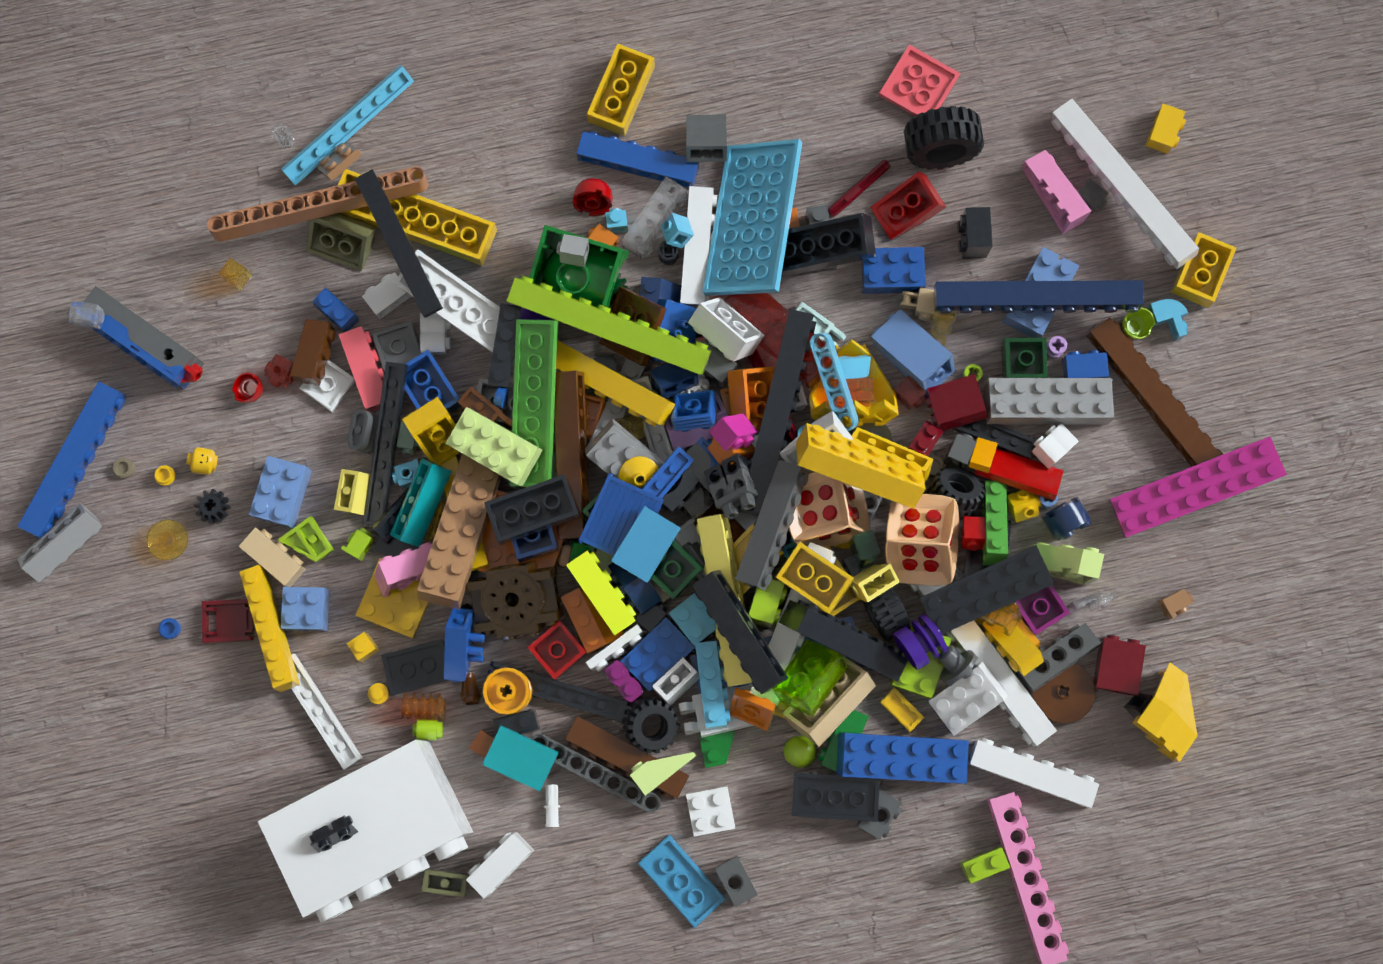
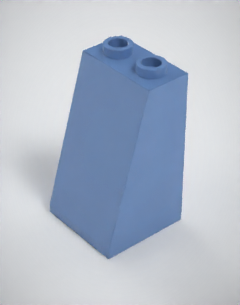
M901 309L891 314L887 322L881 327H877L872 333L873 345L924 397L929 396L927 388L942 384L955 372L952 353Z

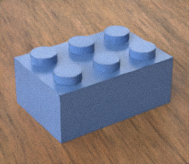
M267 456L249 515L259 520L293 529L312 470L307 466Z

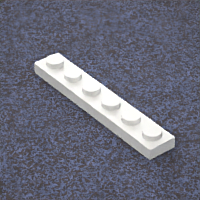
M292 654L300 685L291 689L343 770H346L363 757L297 655Z

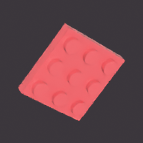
M908 45L879 92V96L917 117L921 112L925 113L927 110L941 107L961 73L915 47Z

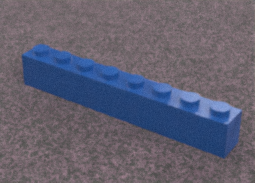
M98 381L17 527L41 538L63 516L65 505L68 500L73 498L75 487L78 482L83 480L85 469L88 464L93 462L95 451L98 446L103 444L105 433L108 428L113 426L118 410L123 408L126 398L124 394Z

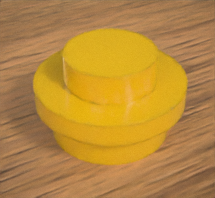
M167 465L158 467L154 474L155 481L162 486L172 484L176 476L174 469Z
M373 684L368 690V698L374 704H382L389 697V690L384 684Z

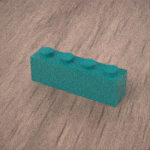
M421 459L390 533L391 536L402 542L417 547L421 546L428 526L433 519L436 507L441 500L444 488L449 481L451 470Z

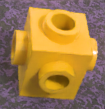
M1024 490L1007 495L1008 509L1016 523L1039 516L1038 507L1041 506L1038 495Z

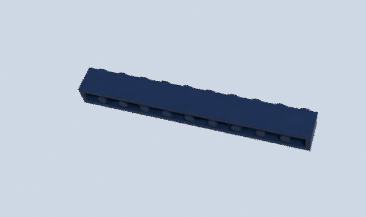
M1143 280L939 281L934 285V311H940L942 314L952 313V311H960L963 314L972 313L973 311L992 313L993 310H1001L1002 313H1013L1014 310H1022V313H1033L1035 310H1043V313H1053L1055 310H1063L1064 313H1073L1076 310H1084L1085 313L1105 310L1106 313L1117 312V310H1125V312L1133 313L1140 310L1144 305Z

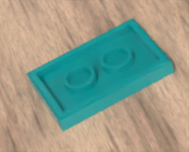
M501 725L482 765L540 791L558 755V751Z

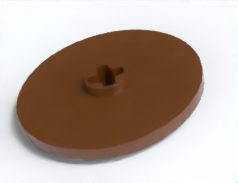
M1074 664L1032 694V698L1049 720L1063 724L1073 723L1082 719L1091 710L1095 700V688L1093 680L1087 671L1081 666ZM1041 668L1039 673H1044L1045 668ZM1060 687L1068 689L1067 697L1059 695Z

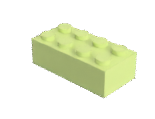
M468 407L465 408L446 442L452 448L520 486H523L543 451L541 448Z

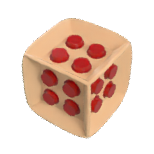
M817 472L808 473V482L803 487L801 501L796 506L793 514V523L789 526L794 543L798 545L799 542H802L808 546L811 542L821 547H826L827 545L830 547L868 535L870 533V521L863 490Z
M922 494L914 509L894 501L891 502L886 528L885 554L886 564H891L900 581L899 583L932 586L952 583L956 569L959 535V513L956 500L942 495Z

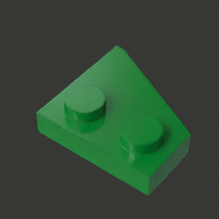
M735 730L701 738L699 732L705 768L726 764Z

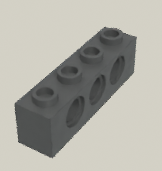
M1086 623L1081 626L1078 624L1068 630L1069 634L1064 638L1062 636L1057 637L1051 642L1052 646L1047 650L1045 647L1040 649L1044 660L1040 665L1044 666V673H1039L1033 669L1023 676L1017 671V677L1030 694H1033L1099 647L1101 642ZM1075 641L1079 648H1070L1068 642ZM1059 653L1062 656V660L1055 661L1052 658V654Z

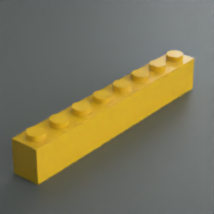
M557 340L556 369L562 372H584L586 389L592 387L595 389L594 394L604 399L606 396L610 397L612 404L620 408L623 405L628 407V412L636 417L640 415L646 417L645 422L654 427L657 424L665 425L675 406L674 403Z

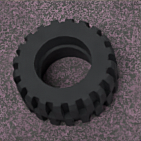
M943 106L938 109L927 110L925 113L921 112L917 117L911 118L904 129L907 158L913 165L919 168L943 169L962 165L966 161H971L974 157H977L984 147L980 116L972 109H967L963 106Z

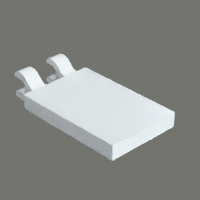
M753 685L727 687L728 700L724 701L725 709L730 710L736 688L751 691ZM702 694L693 695V702L679 704L681 715L695 712L697 722L684 723L686 735L700 732L701 738L754 726L730 716L731 721L727 722V728L706 730Z

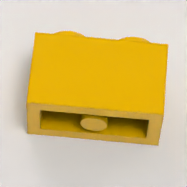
M1163 103L1156 114L1145 146L1166 154L1172 148L1175 149L1180 139L1177 136L1178 131H1182L1186 119H1183L1186 111Z

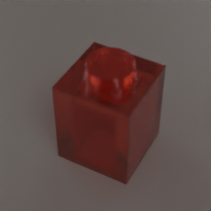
M910 375L894 389L896 397L908 410L912 407L917 409L925 401L923 397L926 392Z

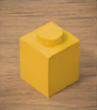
M362 632L347 643L356 659L360 662L366 661L380 651L371 636L366 632Z

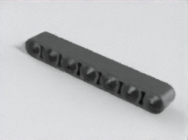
M535 734L531 737L534 741L542 737L545 740V746L551 749L557 747L563 749L564 755L561 759H555L554 762L647 812H655L660 808L661 799L652 791L645 796L635 782L546 735ZM575 757H579L582 760L583 764L579 769H574L571 765V761ZM593 767H598L601 770V776L598 779H593L590 776V770ZM614 776L620 781V785L616 789H612L608 785L609 779ZM631 786L636 787L639 792L635 799H631L627 795V790ZM650 796L655 797L657 800V806L654 809L648 808L645 803L646 799Z

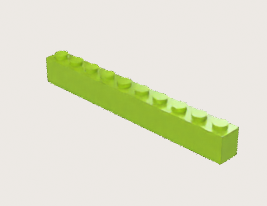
M522 275L521 279L514 278L507 302L702 375L711 354V350L707 349L708 345L698 341L696 344L688 342L689 338L679 334L676 337L668 335L669 330L657 327V330L649 327L650 323L640 319L637 322L629 320V315L621 312L618 315L610 313L611 308L599 304L598 308L591 305L592 301L581 297L579 300L571 298L572 294L560 290V293L552 291V286L541 283L540 286L533 283L534 279Z

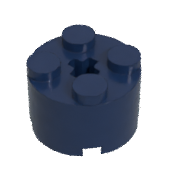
M1078 496L1072 498L1068 504L1064 502L1041 517L1053 538L1058 541L1072 536L1074 529H1083L1091 524L1090 516Z

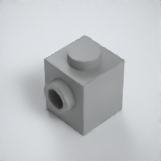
M564 234L562 242L559 241L557 245L560 263L585 267L589 253L588 238Z

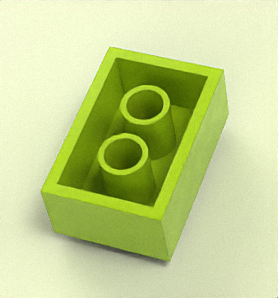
M772 579L766 591L756 588L749 616L755 625L771 629L772 625H777L781 609L777 608L778 605L783 604L787 589H784L785 583Z
M911 625V626H910V628H911L910 630H911V632H914V629H913V627H912V625ZM943 636L946 645L949 646L952 638ZM928 652L926 654L930 662L929 664L917 671L907 662L899 681L897 682L892 679L890 686L930 700L933 698L943 664H939L938 658L935 659Z

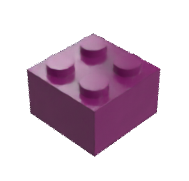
M1052 585L1010 604L1011 608L1015 610L1034 635H1037L1070 614Z

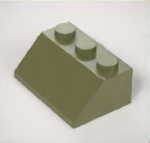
M339 213L312 219L309 225L306 251L362 271L374 244L376 227Z

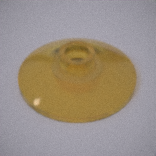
M161 520L155 523L147 534V547L150 553L160 560L169 561L178 558L184 553L188 545V533L185 527L175 520ZM172 537L173 542L168 545L167 539Z

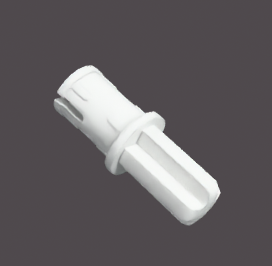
M555 784L546 785V805H544V808H546L545 827H559L558 807L560 805H558V786Z

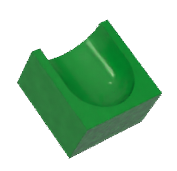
M544 225L529 278L534 279L533 283L540 286L541 283L552 286V291L560 293V290L572 294L571 298L579 300L581 297L592 301L591 305L598 308L600 304L609 308L618 274L624 261L628 258L629 251L588 238L589 253L585 267L560 263L557 245L559 241L562 242L564 234L583 238L587 237Z

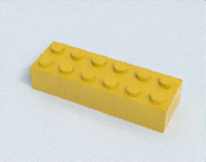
M806 423L796 442L798 466L914 509L926 489L922 468L916 462H908L895 454L884 453L877 447L863 445L858 440H850L843 437L840 433L829 432L819 425Z

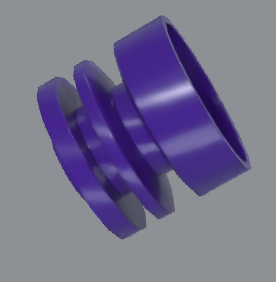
M925 614L918 617L920 624L916 620L911 622L914 632H911L910 629L904 626L893 633V637L900 650L903 651V655L909 659L908 662L917 671L930 663L926 653L929 652L936 659L939 657L937 649L942 654L948 651L942 633Z

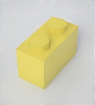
M341 469L334 510L364 515L370 474Z

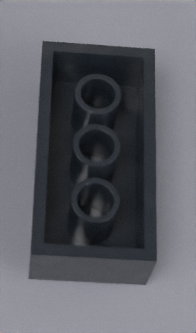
M565 474L484 502L500 545L580 518Z

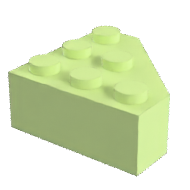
M1037 542V544L1032 545H1037L1051 577L1085 586L1099 579L1104 554L1099 553V549L1092 547L1080 549L1064 544L1061 546H1051L1043 542Z

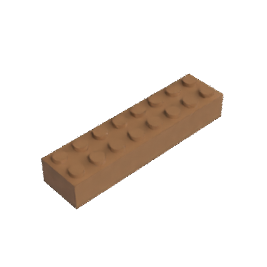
M463 453L417 588L419 600L457 610L460 609L489 518L484 502L495 499L502 478L498 473Z

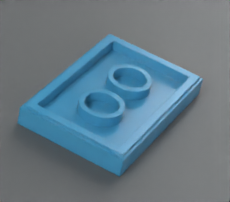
M643 506L611 561L648 583L681 528L646 506Z

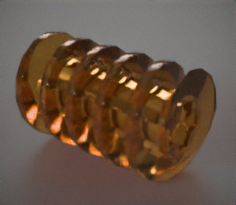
M405 692L401 704L402 719L404 715H406L407 719H411L414 714L415 719H420L422 715L427 720L431 714L433 720H436L438 715L441 720H444L446 716V698L442 699L441 693H438L437 699H434L433 694L430 693L428 699H426L424 693H422L420 699H417L416 693H413L412 698L409 699L408 693Z

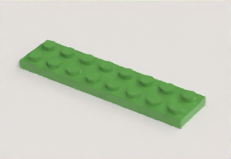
M516 319L512 432L543 450L523 487H529L552 479L558 321ZM510 481V486H520Z

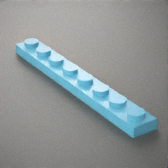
M399 65L284 165L281 170L294 185H297L319 165L321 159L325 156H330L337 145L345 143L408 88L414 80L404 67Z

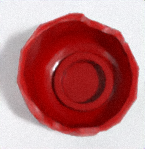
M249 372L240 374L234 380L233 387L231 388L235 396L234 399L246 404L256 402L263 393V384L256 374Z

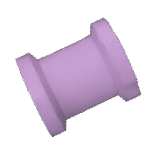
M1061 336L1053 337L1047 344V354L1051 358H1058L1067 349V342ZM1054 344H1057V348H1060L1058 351L1053 346Z

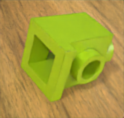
M361 527L360 530H357L355 533L353 532L349 536L347 547L342 546L341 549L363 561L375 540L370 537L371 532Z

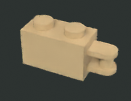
M920 288L918 293L902 292L903 301L900 302V307L915 310L914 316L918 317L919 320L930 321V319L938 320V323L944 325L954 323L956 320L957 311H952V313L948 314L934 311V290ZM911 299H917L916 304L911 303Z

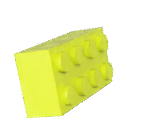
M585 551L566 564V566L612 633L616 635L636 621L633 617L636 613L630 604L625 605L621 599L624 596L619 588L611 586L609 581L612 578L605 569L600 570L597 565L600 561L594 552L589 554L588 551Z

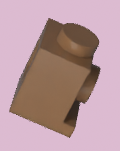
M1182 589L1158 601V604L1167 620L1176 617L1175 613L1178 616L1188 611L1187 606L1192 604L1194 600L1188 591L1186 592L1185 589Z

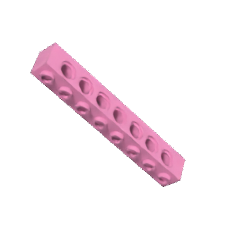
M1014 792L989 798L987 803L1001 847L1010 865L1008 869L1038 963L1058 964L1067 961L1066 954H1069L1066 942H1062L1059 934L1062 933V928L1059 921H1055L1052 899L1048 900L1046 891H1049L1045 878H1041L1039 870H1042L1039 858H1035L1033 853L1035 844L1032 837H1028L1026 831L1029 827L1026 817L1021 815L1019 809L1022 807L1018 795L1015 796ZM1007 810H1011L1014 814V818L1010 822L1004 819V813ZM1015 830L1020 833V840L1016 843L1010 837L1011 833ZM1021 851H1024L1027 855V860L1024 863H1019L1017 860V855ZM1028 872H1031L1034 877L1033 882L1030 884H1026L1024 881V876ZM1035 893H1038L1040 896V902L1037 905L1031 903V896ZM1045 914L1047 922L1045 925L1039 926L1037 919L1040 915ZM1051 935L1054 939L1053 945L1046 947L1044 939Z

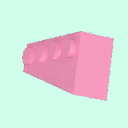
M1044 150L1026 160L1022 169L1061 233L1065 234L1083 224L1091 209L1057 166L1053 156Z
M431 542L422 544L419 549L413 551L407 549L398 556H386L380 560L374 576L383 598L389 596V591L395 588H399L401 591L408 588V585L412 584L415 580L420 582L432 546Z

